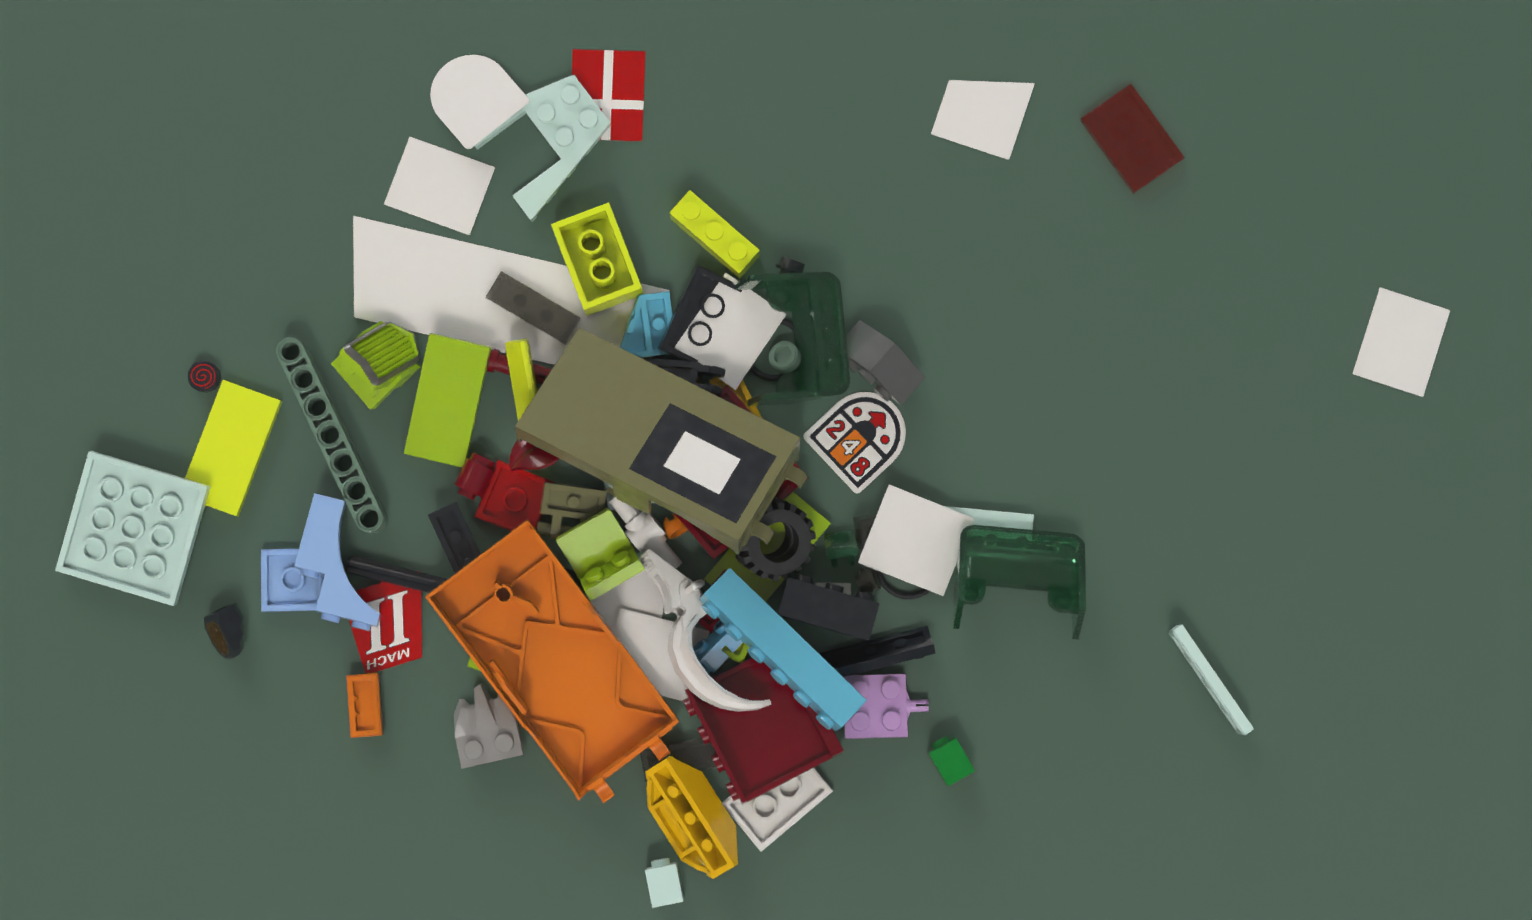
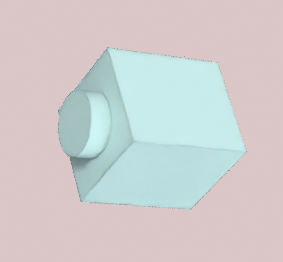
M669 858L651 861L652 867L646 868L645 874L652 908L683 902L684 894L678 863H670Z

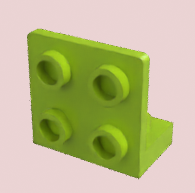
M605 508L556 537L558 546L580 579L590 601L645 570L638 554L610 508Z

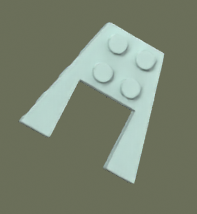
M575 75L525 94L529 98V103L475 145V148L478 150L523 115L527 114L561 160L512 195L531 222L536 219V215L546 203H549L566 178L570 177L583 157L591 151L611 126L610 121Z

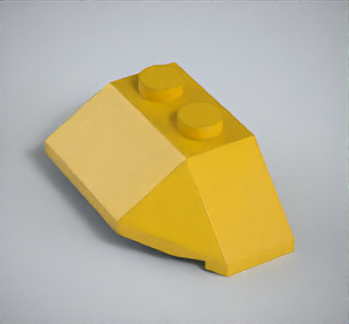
M671 756L645 771L647 779V807L680 860L696 870L706 873L712 879L735 867L738 864L736 824L703 772Z

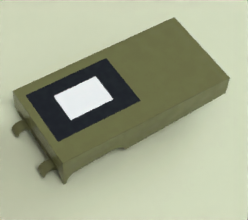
M582 328L578 329L515 425L517 441L524 440L612 485L613 489L608 487L605 492L615 496L617 500L648 514L652 511V501L683 517L734 550L736 554L740 553L751 536L760 538L768 545L774 532L770 527L760 522L761 518L784 480L794 482L801 489L807 479V475L802 470L793 466L799 460L800 437Z

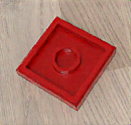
M498 459L494 468L495 472L474 517L508 531L514 530L528 519L537 530V524L543 517V514H540V505L544 482H555L526 470L511 471L508 463Z

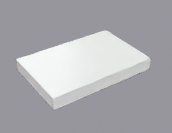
M813 768L743 805L739 799L733 801L731 796L727 797L722 804L762 852L832 793L833 790Z

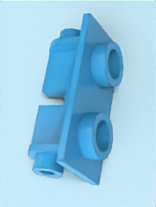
M721 620L715 624L714 631L707 639H701L693 647L698 661L708 674L711 671L715 673L729 658L721 650L725 645L734 652L743 643L741 639L736 641L729 636L724 629L726 625Z

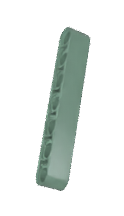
M293 337L284 338L277 345V357L350 513L360 530L370 534L380 533L387 526V514L308 347L300 340ZM294 345L299 346V356L295 360H288L286 356L288 348ZM305 373H311L313 377L311 385L307 388H301L299 384L300 377ZM323 400L326 404V410L322 415L315 416L312 412V407L317 401ZM331 428H337L339 431L338 440L328 444L325 439L326 432ZM348 455L352 459V466L348 471L341 472L338 462L340 458ZM362 483L365 486V494L361 499L355 500L352 497L351 490L354 485ZM376 511L379 517L378 523L374 527L368 528L365 525L364 518L368 512Z

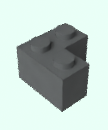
M861 320L835 347L844 356L841 362L854 373L860 370L858 372L859 375L871 385L875 383L877 386L874 388V391L887 402L892 398L902 405L926 378L893 341Z

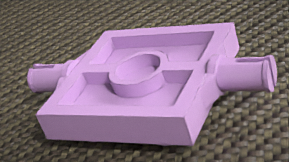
M906 674L850 675L843 677L867 700L844 724L845 739L907 738V720L910 712H929V706H916L928 705V699H909L906 691Z

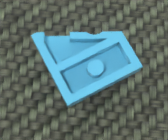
M669 291L638 295L636 297L620 348L640 358L667 354L657 348L673 316Z

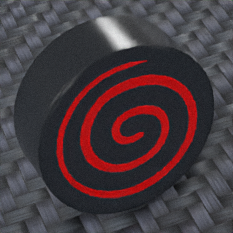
M208 361L196 362L188 371L189 384L199 392H211L218 387L221 381L219 369Z

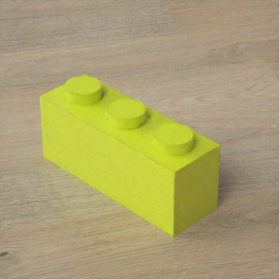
M691 190L669 212L670 218L675 224L739 279L760 257V250Z

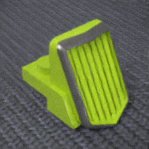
M382 321L364 330L355 340L346 344L339 351L340 355L331 363L370 410L377 408L396 388L401 387L421 368L417 363L420 353L414 333L392 322L383 323Z

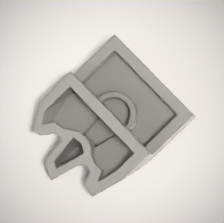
M482 682L474 688L475 704L470 705L465 699H459L454 712V732L462 769L524 755L518 727L519 721L499 695L496 699L491 698Z

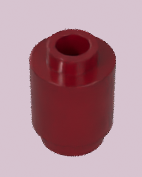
M473 452L470 459L466 458L454 485L459 487L457 493L473 501L476 495L482 498L495 472L492 470L495 462Z

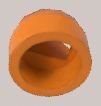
M672 513L674 519L670 521L666 517L663 521V529L669 539L677 538L688 531L674 513Z

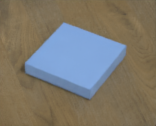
M261 549V612L315 611L325 575L319 574L318 579L300 575L301 569L294 566L299 549Z

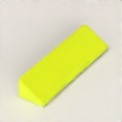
M527 338L507 341L505 343L518 421L537 393L530 344Z

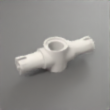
M616 497L609 502L626 523L624 526L627 529L625 534L641 553L650 549L675 569L682 564L679 557L665 542L667 540L664 536L666 532L662 525L651 513L640 512L637 508L617 500Z

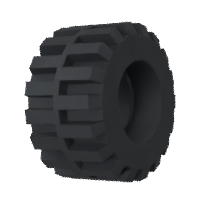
M774 497L760 522L767 526L777 522L783 523L785 538L782 545L770 554H762L760 538L751 536L745 547L743 546L740 553L735 557L744 567L761 578L767 579L768 577L773 581H779L780 576L784 579L791 578V572L794 571L797 574L803 569L800 565L803 562L808 564L811 558L807 555L809 551L814 552L816 545L811 543V540L816 539L815 532L810 529L813 526L812 521L806 517L807 514L803 510L786 500Z

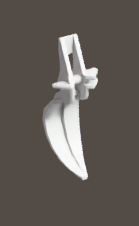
M646 550L639 556V559H641L646 572H648L647 574L661 591L664 600V613L669 614L672 612L677 616V620L674 622L668 637V653L674 671L679 678L700 699L721 709L741 712L759 710L771 705L770 699L752 701L740 698L725 690L708 675L692 648V629L699 619L707 614L702 608L703 603L699 600L703 595L700 588L705 585V581L699 579L693 582L652 550Z

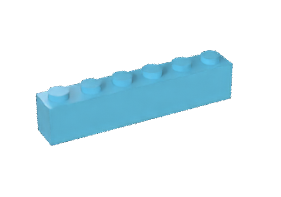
M731 568L699 599L703 603V610L713 619L718 617L726 625L725 631L734 640L739 641L741 639L749 647L747 650L749 655L758 663L764 662L772 670L770 674L779 684H787L795 692L793 697L806 708L810 706L818 714L816 716L818 722L826 729L830 730L832 728L836 732L842 728L867 701Z

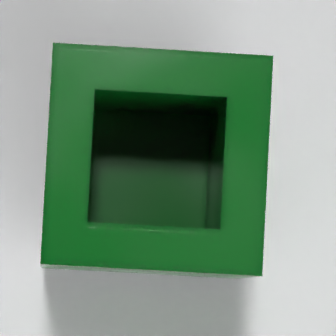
M946 735L930 744L933 749L927 753L946 786L949 787L975 772L957 738L953 737L949 740Z

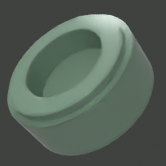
M780 341L771 348L769 362L778 372L790 373L799 366L801 352L792 342Z

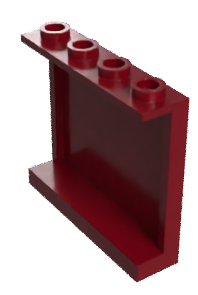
M753 658L723 672L713 679L725 690L740 698L752 701L770 699L771 705L753 711L737 712L726 710L703 701L689 689L685 690L687 698L682 700L690 717L696 715L702 726L698 727L697 731L705 745L711 743L716 753L711 758L718 772L721 773L725 770L730 780L725 786L733 801L739 799L742 805L842 754L844 751L833 729L828 730L822 726L816 719L818 714L810 706L807 708L802 706L793 697L795 692L787 684H779L771 676L770 672L772 670L764 662L758 663Z

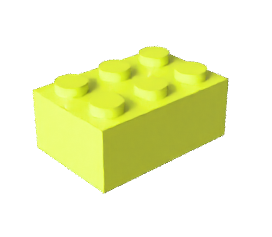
M609 202L551 224L586 317L634 299L638 295H644Z

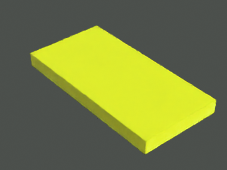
M222 380L185 479L211 486L206 506L239 517L280 410L281 400Z

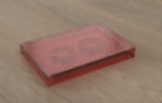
M1132 84L1125 87L1080 120L1133 194L1185 158Z

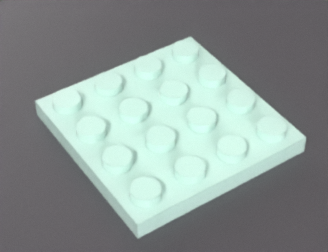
M89 451L55 571L176 606L211 486L98 452Z

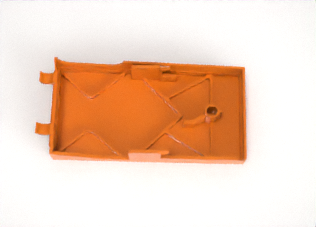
M528 519L425 596L522 727L529 732L569 785L578 801L592 789L600 797L603 804L612 798L615 794L605 779L649 747L659 761L670 754L661 737L673 729L672 727L679 722L677 715Z

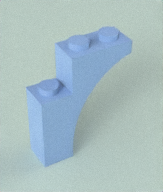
M314 493L294 566L301 569L300 575L318 579L319 574L325 575L315 609L316 612L322 613L321 619L339 623L340 618L352 621L351 627L370 631L371 626L378 627L381 614L365 603L355 592L345 573L341 558L340 531L346 502Z

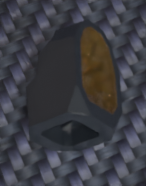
M236 603L228 604L204 617L205 630L213 646L226 659H232L240 655L244 648L242 637L244 634L242 623L244 617Z

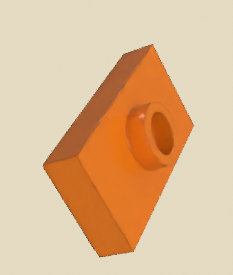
M379 673L346 675L351 738L384 735Z

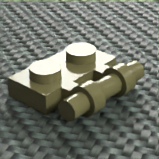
M544 482L540 514L552 516L550 523L538 522L537 532L540 535H547L548 539L556 540V537L573 528V526L561 525L562 517L577 518L580 524L604 510L606 490Z

